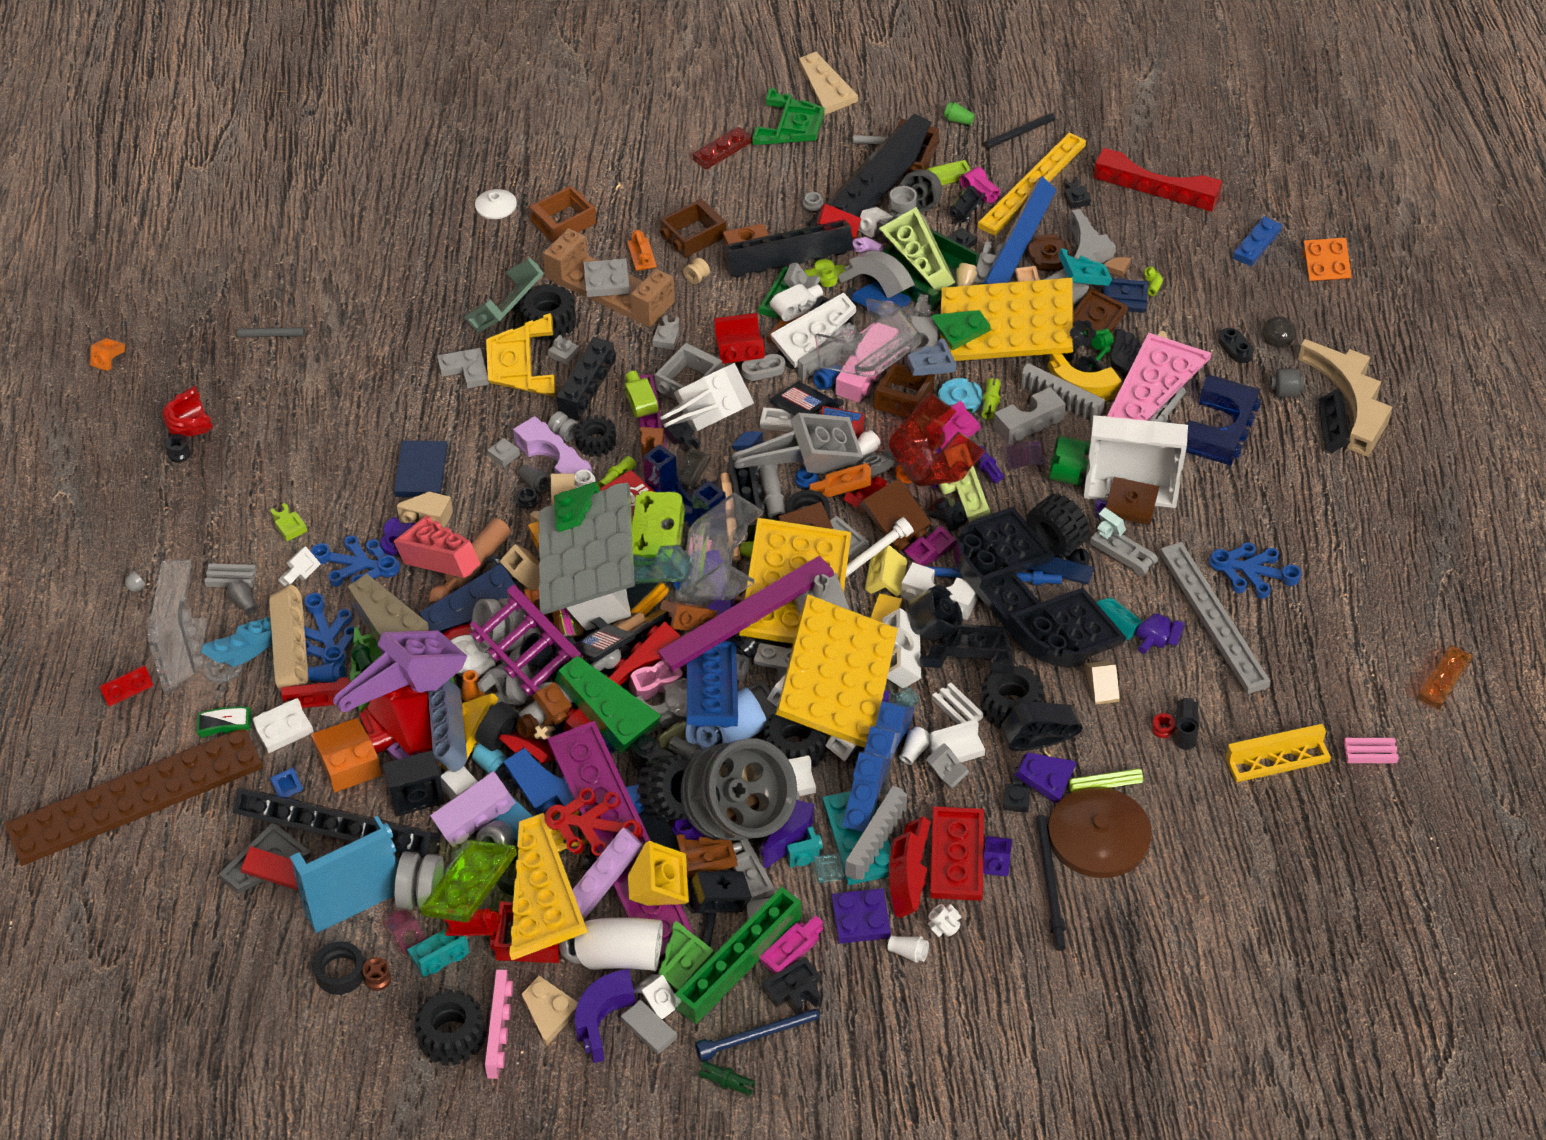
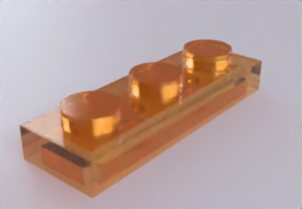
M1450 645L1420 690L1417 699L1440 710L1471 663L1473 655Z

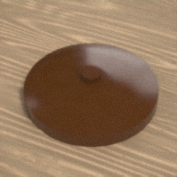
M1090 787L1074 791L1057 803L1049 820L1050 845L1055 855L1073 871L1089 877L1111 878L1126 874L1143 861L1150 847L1151 824L1147 814L1135 800L1117 790Z

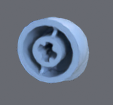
M744 687L737 691L738 727L722 728L707 725L696 727L694 725H687L686 739L691 744L696 743L700 745L701 749L712 745L750 739L765 730L767 719L753 693Z

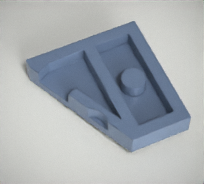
M945 339L938 340V344L932 348L927 345L920 351H915L907 356V364L913 376L956 372L957 365Z

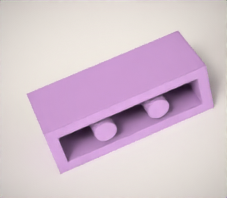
M493 771L430 816L447 841L454 847L465 842L471 834L489 824L498 815L508 812L516 802Z

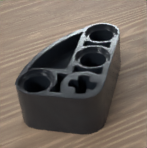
M1029 701L1016 705L1001 725L1002 733L1009 749L1012 751H1028L1052 746L1078 735L1083 729L1072 705Z

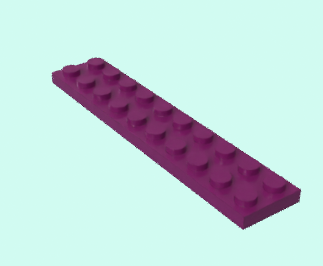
M595 721L548 738V745L573 800L579 797L580 791L584 788H591L596 794V801L592 805H584L578 810L580 815L603 802L604 796L608 792H615L621 799L620 806L616 809H610L597 819L621 823L630 819L636 820L643 828V836L639 841L643 845L650 841ZM585 794L584 800L590 799L592 794ZM615 797L610 798L609 801H608V803H609V804L615 803L616 798H615ZM629 826L627 829L633 832L635 826ZM593 829L600 841H603L607 846L618 834ZM599 846V847L596 849L597 852H598V853L603 852L604 847H603V846ZM639 852L614 882L613 888L627 918L662 920L663 933L659 957L661 959L666 957L665 951L667 944L670 943L673 933L672 927L675 921L679 922L691 933L693 931L680 904L647 906L629 900L628 874L640 854Z

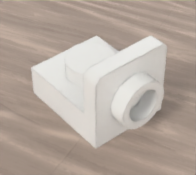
M878 207L862 210L858 230L873 238L876 235L877 221L881 219L884 222H888L893 216Z

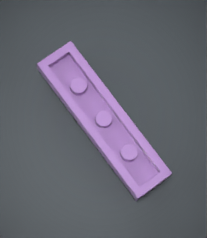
M626 828L620 830L573 888L583 920L644 846Z

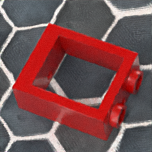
M500 901L499 912L495 911V914H501V919L496 928V934L491 935L490 949L495 951L496 961L559 963L561 954L558 949L559 943L511 960L509 953L512 944H505L508 921L513 922V902Z

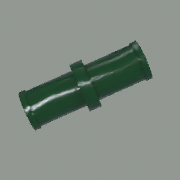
M708 1061L702 1063L701 1067L711 1071V1073L699 1070L700 1078L717 1083L724 1090L729 1088L747 1097H750L753 1090L743 1085L755 1087L754 1079L734 1073V1069L729 1067L724 1069Z

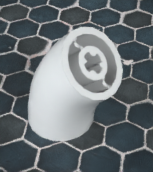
M643 918L592 919L584 922L588 933L575 937L577 957L589 969H641L656 971L661 952L663 923L662 920Z

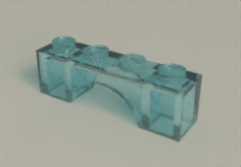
M680 545L660 546L656 558H643L633 554L635 584L687 582L694 561Z

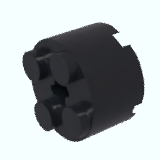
M936 585L907 602V608L912 621L910 626L915 634H921L924 638L934 642L961 625L963 616L960 605L957 601L953 603L949 597L953 594L947 588Z

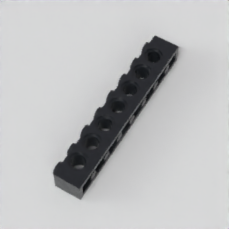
M238 788L233 809L234 814L353 842L377 831L373 817L253 789ZM381 820L382 824L387 823L392 831L393 837L391 840L394 843L396 852H417L421 858H424L427 854H435L440 833Z

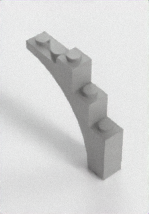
M1080 209L1072 210L1069 227L1075 236L1077 253L1074 258L1079 259L1081 255L1091 261L1105 264L1114 257L1116 253L1115 244L1111 242L1106 234L1098 235V232L1094 230L1089 223V219ZM1063 268L1058 273L1043 280L1068 278ZM1073 282V305L1081 302L1091 284Z

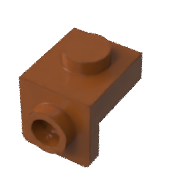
M555 682L533 695V698L547 716L543 721L545 726L552 723L558 725L568 717L566 713L572 705Z

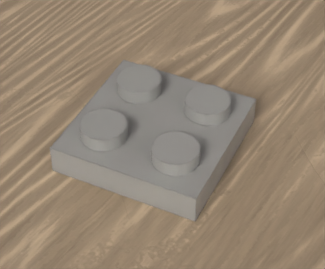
M626 259L584 262L587 297L630 294Z

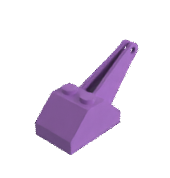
M438 630L382 632L378 642L382 656L338 692L333 699V703L342 712H348L359 705L406 685H410L411 689L420 693L436 691L463 668L467 655Z

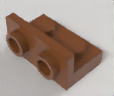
M662 600L660 609L669 612V617H672L671 627L673 629L693 631L717 616L716 610L704 606Z

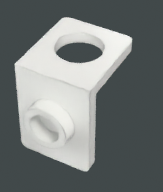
M652 974L633 987L634 993H643L654 1013L661 1019L676 1009L675 994L663 975Z

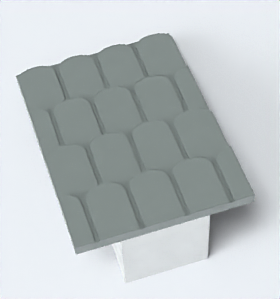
M628 483L615 484L608 489L593 493L590 499L592 506L586 512L582 524L562 532H558L555 527L554 505L540 510V533L538 534L540 553L539 598L540 612L543 615L567 608L586 631L596 628L594 624H591V621L597 617H601L607 624L631 617L626 589L635 586L631 497L630 485Z

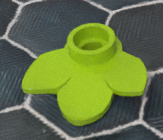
M821 259L816 261L815 268L805 269L804 272L808 277L817 275L820 278L821 286L832 287L837 284L838 275L845 272V265H834L831 260Z

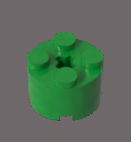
M1058 435L1048 478L1053 481L1080 486L1083 473L1080 472H1085L1088 462L1084 454L1088 455L1090 442Z

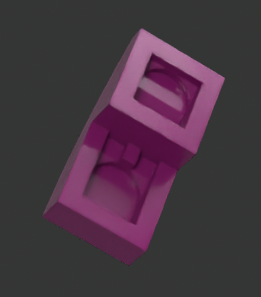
M940 526L926 539L922 536L918 538L904 552L916 564L924 566L956 546L957 541L948 531Z

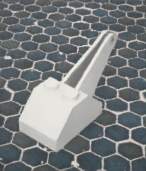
M735 363L675 391L674 394L679 405L661 416L660 419L663 420L682 410L684 415L663 424L664 427L688 421L690 427L696 432L754 404Z

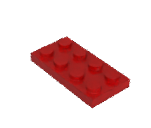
M933 806L930 898L982 901L984 809Z

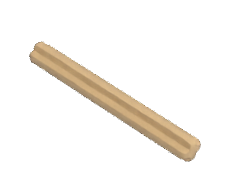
M538 725L535 727L537 733L534 736L536 739L542 738L546 740L554 736L552 732L555 728L553 726Z

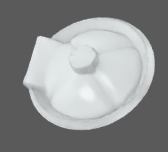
M462 635L450 640L467 655L464 666L457 673L458 675L463 676L464 672L474 670L477 672L478 678H480L492 667H495V660L488 653L480 652L477 649L471 635Z

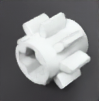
M940 904L930 912L929 919L931 921L928 925L938 937L942 934L949 937L959 929L960 922L958 920L961 918V915L951 904L947 907Z

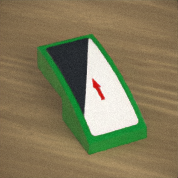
M225 707L198 713L197 734L201 738L223 731L227 734L235 730H250L251 709L249 707Z

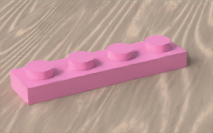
M496 970L485 1060L488 1079H498L499 1069L504 1068L505 1052L501 1051L502 1044H507L508 1028H504L505 1020H510L511 1007L510 1004H507L508 997L513 995V981L508 979L507 970Z

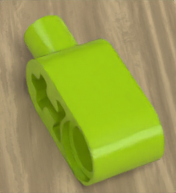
M636 371L628 372L625 375L627 383H624V389L635 417L639 418L658 413L657 400L648 379H640Z

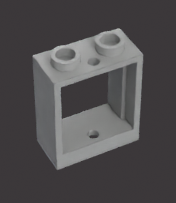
M685 343L655 374L656 390L677 400L674 392L685 386L672 379L685 366L704 374L703 377L722 369V360Z

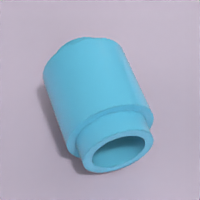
M480 743L472 751V760L488 774L493 771L495 772L499 767L503 766V761L507 759V756L499 749L490 751Z

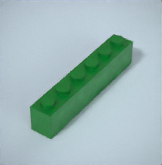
M781 887L675 993L676 1010L696 1025L760 960V955L802 917V902Z

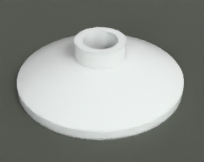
M502 189L488 190L479 195L475 201V208L478 214L488 219L505 218L511 215L517 207L515 196Z

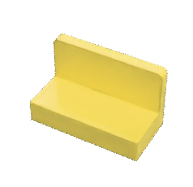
M890 545L885 547L870 559L865 590L873 594L886 588L895 596H900L907 559Z

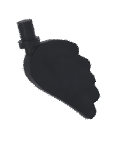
M1117 329L1111 353V366L1116 371L1121 372V376L1126 379L1142 345L1133 333H1126L1123 329Z

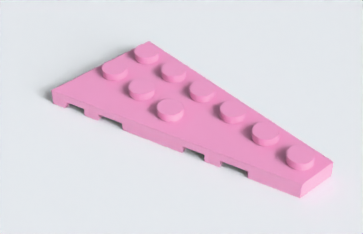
M1148 333L1107 417L1147 421L1211 359V353Z

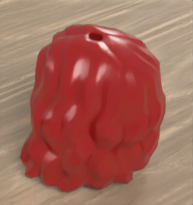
M196 386L186 389L184 393L177 394L162 410L163 421L172 435L182 434L185 437H194L207 433L213 428L211 419L205 414L202 402L199 400L200 394Z

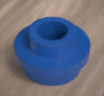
M805 467L799 469L795 475V483L801 488L808 489L810 484L818 482L817 474L807 473Z

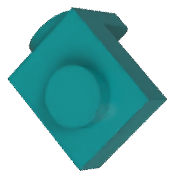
M812 826L807 827V840L787 845V861L790 868L805 866L820 860V850L823 849L820 835H815Z

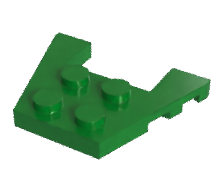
M769 88L766 105L784 108L778 129L756 127L753 135V145L817 140L825 115V108L803 99L801 102L792 99L790 94L785 93L782 95L777 93V89Z

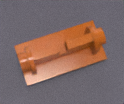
M635 230L632 234V240L627 241L635 270L656 268L657 265L648 237L645 238L642 231Z

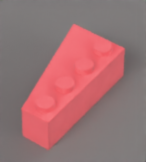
M427 515L394 540L403 563L406 565L462 578L471 575L473 570L481 565L470 540L458 533L453 534L451 529L441 527L438 521L435 520L433 522L431 517Z

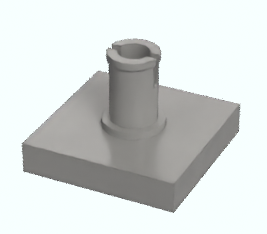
M836 573L830 578L827 575L821 574L820 581V576L817 575L814 579V587L794 599L799 616H801L804 600L808 594L850 610Z

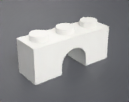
M912 563L902 581L901 598L910 601L929 588L936 586L934 585L935 570ZM956 578L954 584L947 587L953 594L949 597L953 603L956 601L959 603L963 619L968 620L978 600V595L966 580Z
M899 608L882 618V623L898 629L894 645L895 650H893L887 679L904 689L921 679L919 662L921 656L920 634L917 635L912 631L910 626L912 621L909 613Z

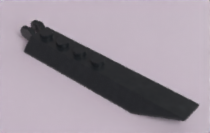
M914 113L881 143L826 204L857 217L861 216L862 210L873 208L916 161L931 121ZM820 210L807 223L808 227L816 226Z

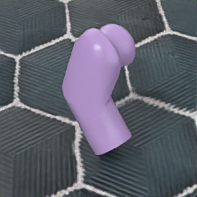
M868 237L853 240L854 251L859 253L865 251L883 252L884 245Z

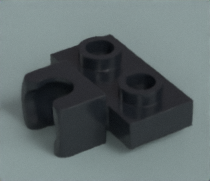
M807 957L800 959L761 982V988L776 1007L788 1001V1005L796 1015L803 1013L801 1010L803 1001L810 1002L814 1007H818L821 1002L820 993L814 986L821 981V976Z

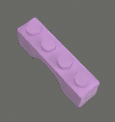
M535 416L513 429L515 445L528 457L545 455L552 457L558 462L555 466V474H575L579 470H589L592 472L588 461L581 459L572 447L569 448L558 434L555 435L545 422H541Z

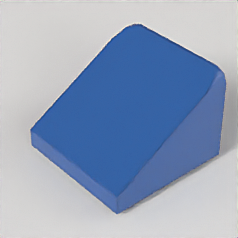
M743 432L732 445V448L741 451L763 443V432Z
M293 767L269 778V782L278 796L288 798L304 790Z

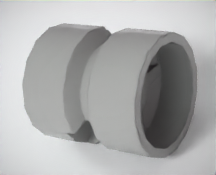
M908 186L893 188L889 195V214L896 219L915 208L917 203L916 191Z

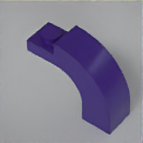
M629 969L616 971L596 980L586 989L577 1004L575 1012L577 1041H584L586 1054H592L594 1063L604 1061L603 1046L599 1033V1025L603 1018L616 1009L635 1005L634 989Z

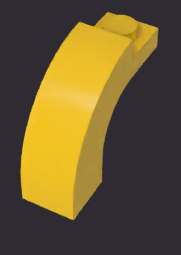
M1062 353L1050 354L1048 368L1051 374L1105 399V402L1116 399L1122 387V380L1112 367L1098 372H1082L1073 368Z

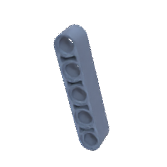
M449 679L436 691H428L433 755L451 772H456L465 765L467 750L461 690Z

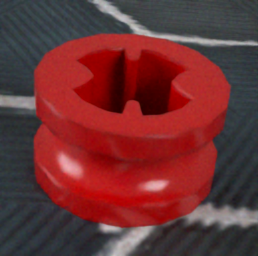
M1166 713L1156 715L1152 725L1154 735L1159 738H1169L1172 736L1175 728L1174 718ZM1159 724H1162V726L1163 724L1168 725V728H1166L1165 726L1164 728H1162L1159 726Z

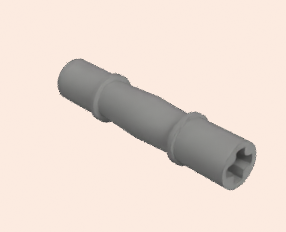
M777 464L757 466L765 496L763 501L766 506L768 519L778 521V516L786 514L784 496L781 494L780 481L777 474L778 466Z

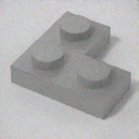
M481 348L437 355L442 377L464 373L467 388L489 385Z

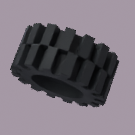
M594 415L593 419H591V416H587V421L581 419L580 424L577 423L575 428L578 450L582 451L584 455L589 453V457H593L594 454H597V457H601V453L607 455L608 450L612 452L617 441L616 428L612 420H606L605 416L599 419L598 415ZM592 434H601V435H603L602 437H599V438H590V437H588V436H590V435H592Z

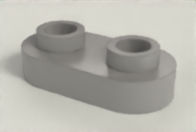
M778 354L766 355L764 359L744 361L742 364L743 377L751 381L779 376L785 371V359Z

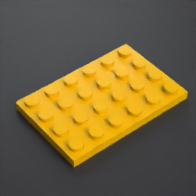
M1072 278L942 288L941 314L980 310L991 326V331L955 350H952L948 345L955 361L1073 353V338L1070 336V330L1073 328Z
M758 518L745 599L819 555L837 574L844 593L851 532ZM794 599L741 630L739 636L793 644L800 620Z
M808 594L804 600L776 715L865 748L870 727L876 726L898 629Z

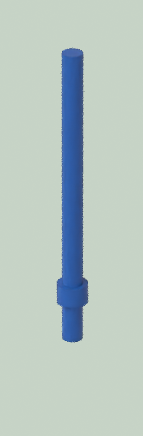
M925 566L935 570L934 576L963 578L957 568ZM1033 571V573L1020 572L1016 574L1022 582H1033V585L1062 583V575L1043 574V571Z

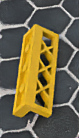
M1323 724L1228 744L1225 760L1235 782H1241L1330 762L1331 756L1324 744L1326 730ZM1318 747L1321 755L1314 757L1307 754L1306 751ZM1291 753L1299 758L1297 761L1290 762L1283 759L1284 754ZM1267 758L1274 761L1275 764L1266 767L1259 764L1261 759ZM1245 764L1252 768L1248 772L1239 773L1236 765Z

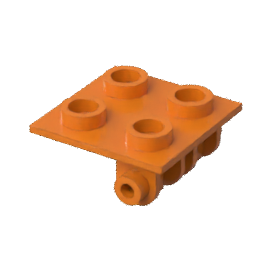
M1346 238L1304 240L1305 250H1302V258H1306L1309 281L1352 278Z

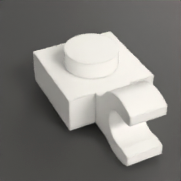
M305 546L287 562L291 569L285 572L278 581L285 587L287 584L290 585L297 577L301 581L305 580L321 564Z

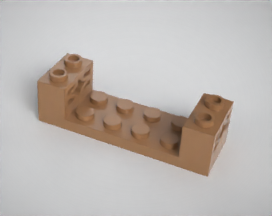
M568 228L543 252L545 278L587 297L584 262L599 260L587 255L586 236ZM655 269L644 281L628 274L630 294L587 297L651 327L675 302L674 277L658 269Z

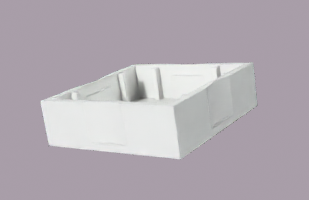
M1094 415L1084 498L1096 500L1098 498L1108 501L1113 478L1118 477L1159 486L1155 506L1176 508L1180 488V475L1187 447L1188 425Z

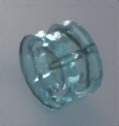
M904 687L901 692L895 695V700L898 703L910 706H917L919 704L917 694L909 687Z

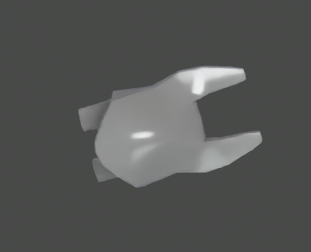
M521 646L517 647L510 654L509 658L513 662L520 657ZM503 663L489 670L477 683L481 692H485L491 686H495L498 692L494 695L499 698L497 703L503 701L507 705L519 706L525 704L528 699V695L520 687L522 683L517 677L512 679L504 671L505 665ZM528 664L520 669L530 680L541 671L538 668L532 673Z

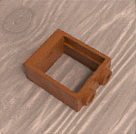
M572 186L529 206L531 223L552 243L568 228L580 232L596 224V209L594 205L589 203L581 192H577ZM570 206L578 212V214L560 223H557L550 217Z

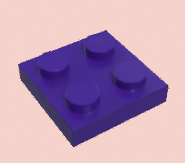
M883 888L832 894L838 944L889 939L891 937Z

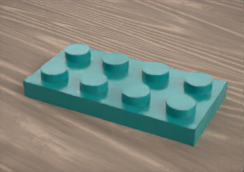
M851 791L823 796L822 799L844 875L846 860L863 832L842 827ZM876 804V807H875L873 816L875 815V813H876L877 810H878V805H877V804ZM889 840L884 841L883 848L879 849L878 857L874 856V863L869 864V871L865 872L864 879L855 880L845 875L847 885L889 877L891 853Z

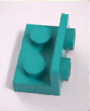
M446 928L407 949L408 955L424 978L439 972L443 967L452 962L460 961L469 954V945L466 937L445 936Z

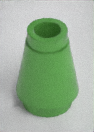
M949 102L943 117L947 118V121L971 126L975 114L956 102Z

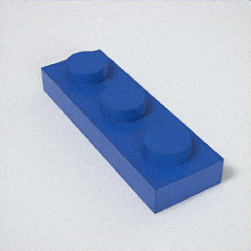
M1264 216L1234 251L1233 259L1252 267L1282 231L1283 224Z

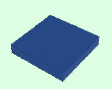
M874 281L854 292L852 300L889 317L908 306L911 297L899 292L887 298L881 284Z

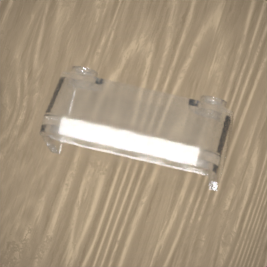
M867 299L866 304L870 324L861 332L844 329L835 337L819 333L815 334L819 366L863 377L875 376L921 344L920 333L897 304H894V302Z
M733 493L693 523L688 534L680 585L681 594L694 599L729 601L735 599L738 594L754 584V579L732 566L734 548L745 542L748 536V525L763 515L762 509Z

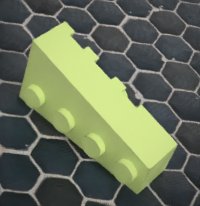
M917 207L879 228L888 241L933 289L941 291L943 287H948L955 283L931 230Z

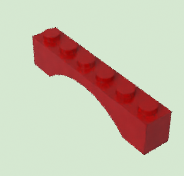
M1103 148L1095 163L1094 179L1211 212L1220 197L1222 180L1204 175L1195 177L1159 175L1139 167L1128 159L1124 153Z
M666 622L660 627L655 625L647 634L648 639L643 644L638 642L630 652L632 655L627 660L621 659L614 667L616 671L610 677L606 676L619 686L622 685L637 669L654 667L655 664L662 660L659 657L658 651L682 636ZM573 708L567 714L568 717L565 719L563 730L566 732L591 721L579 708L577 710Z

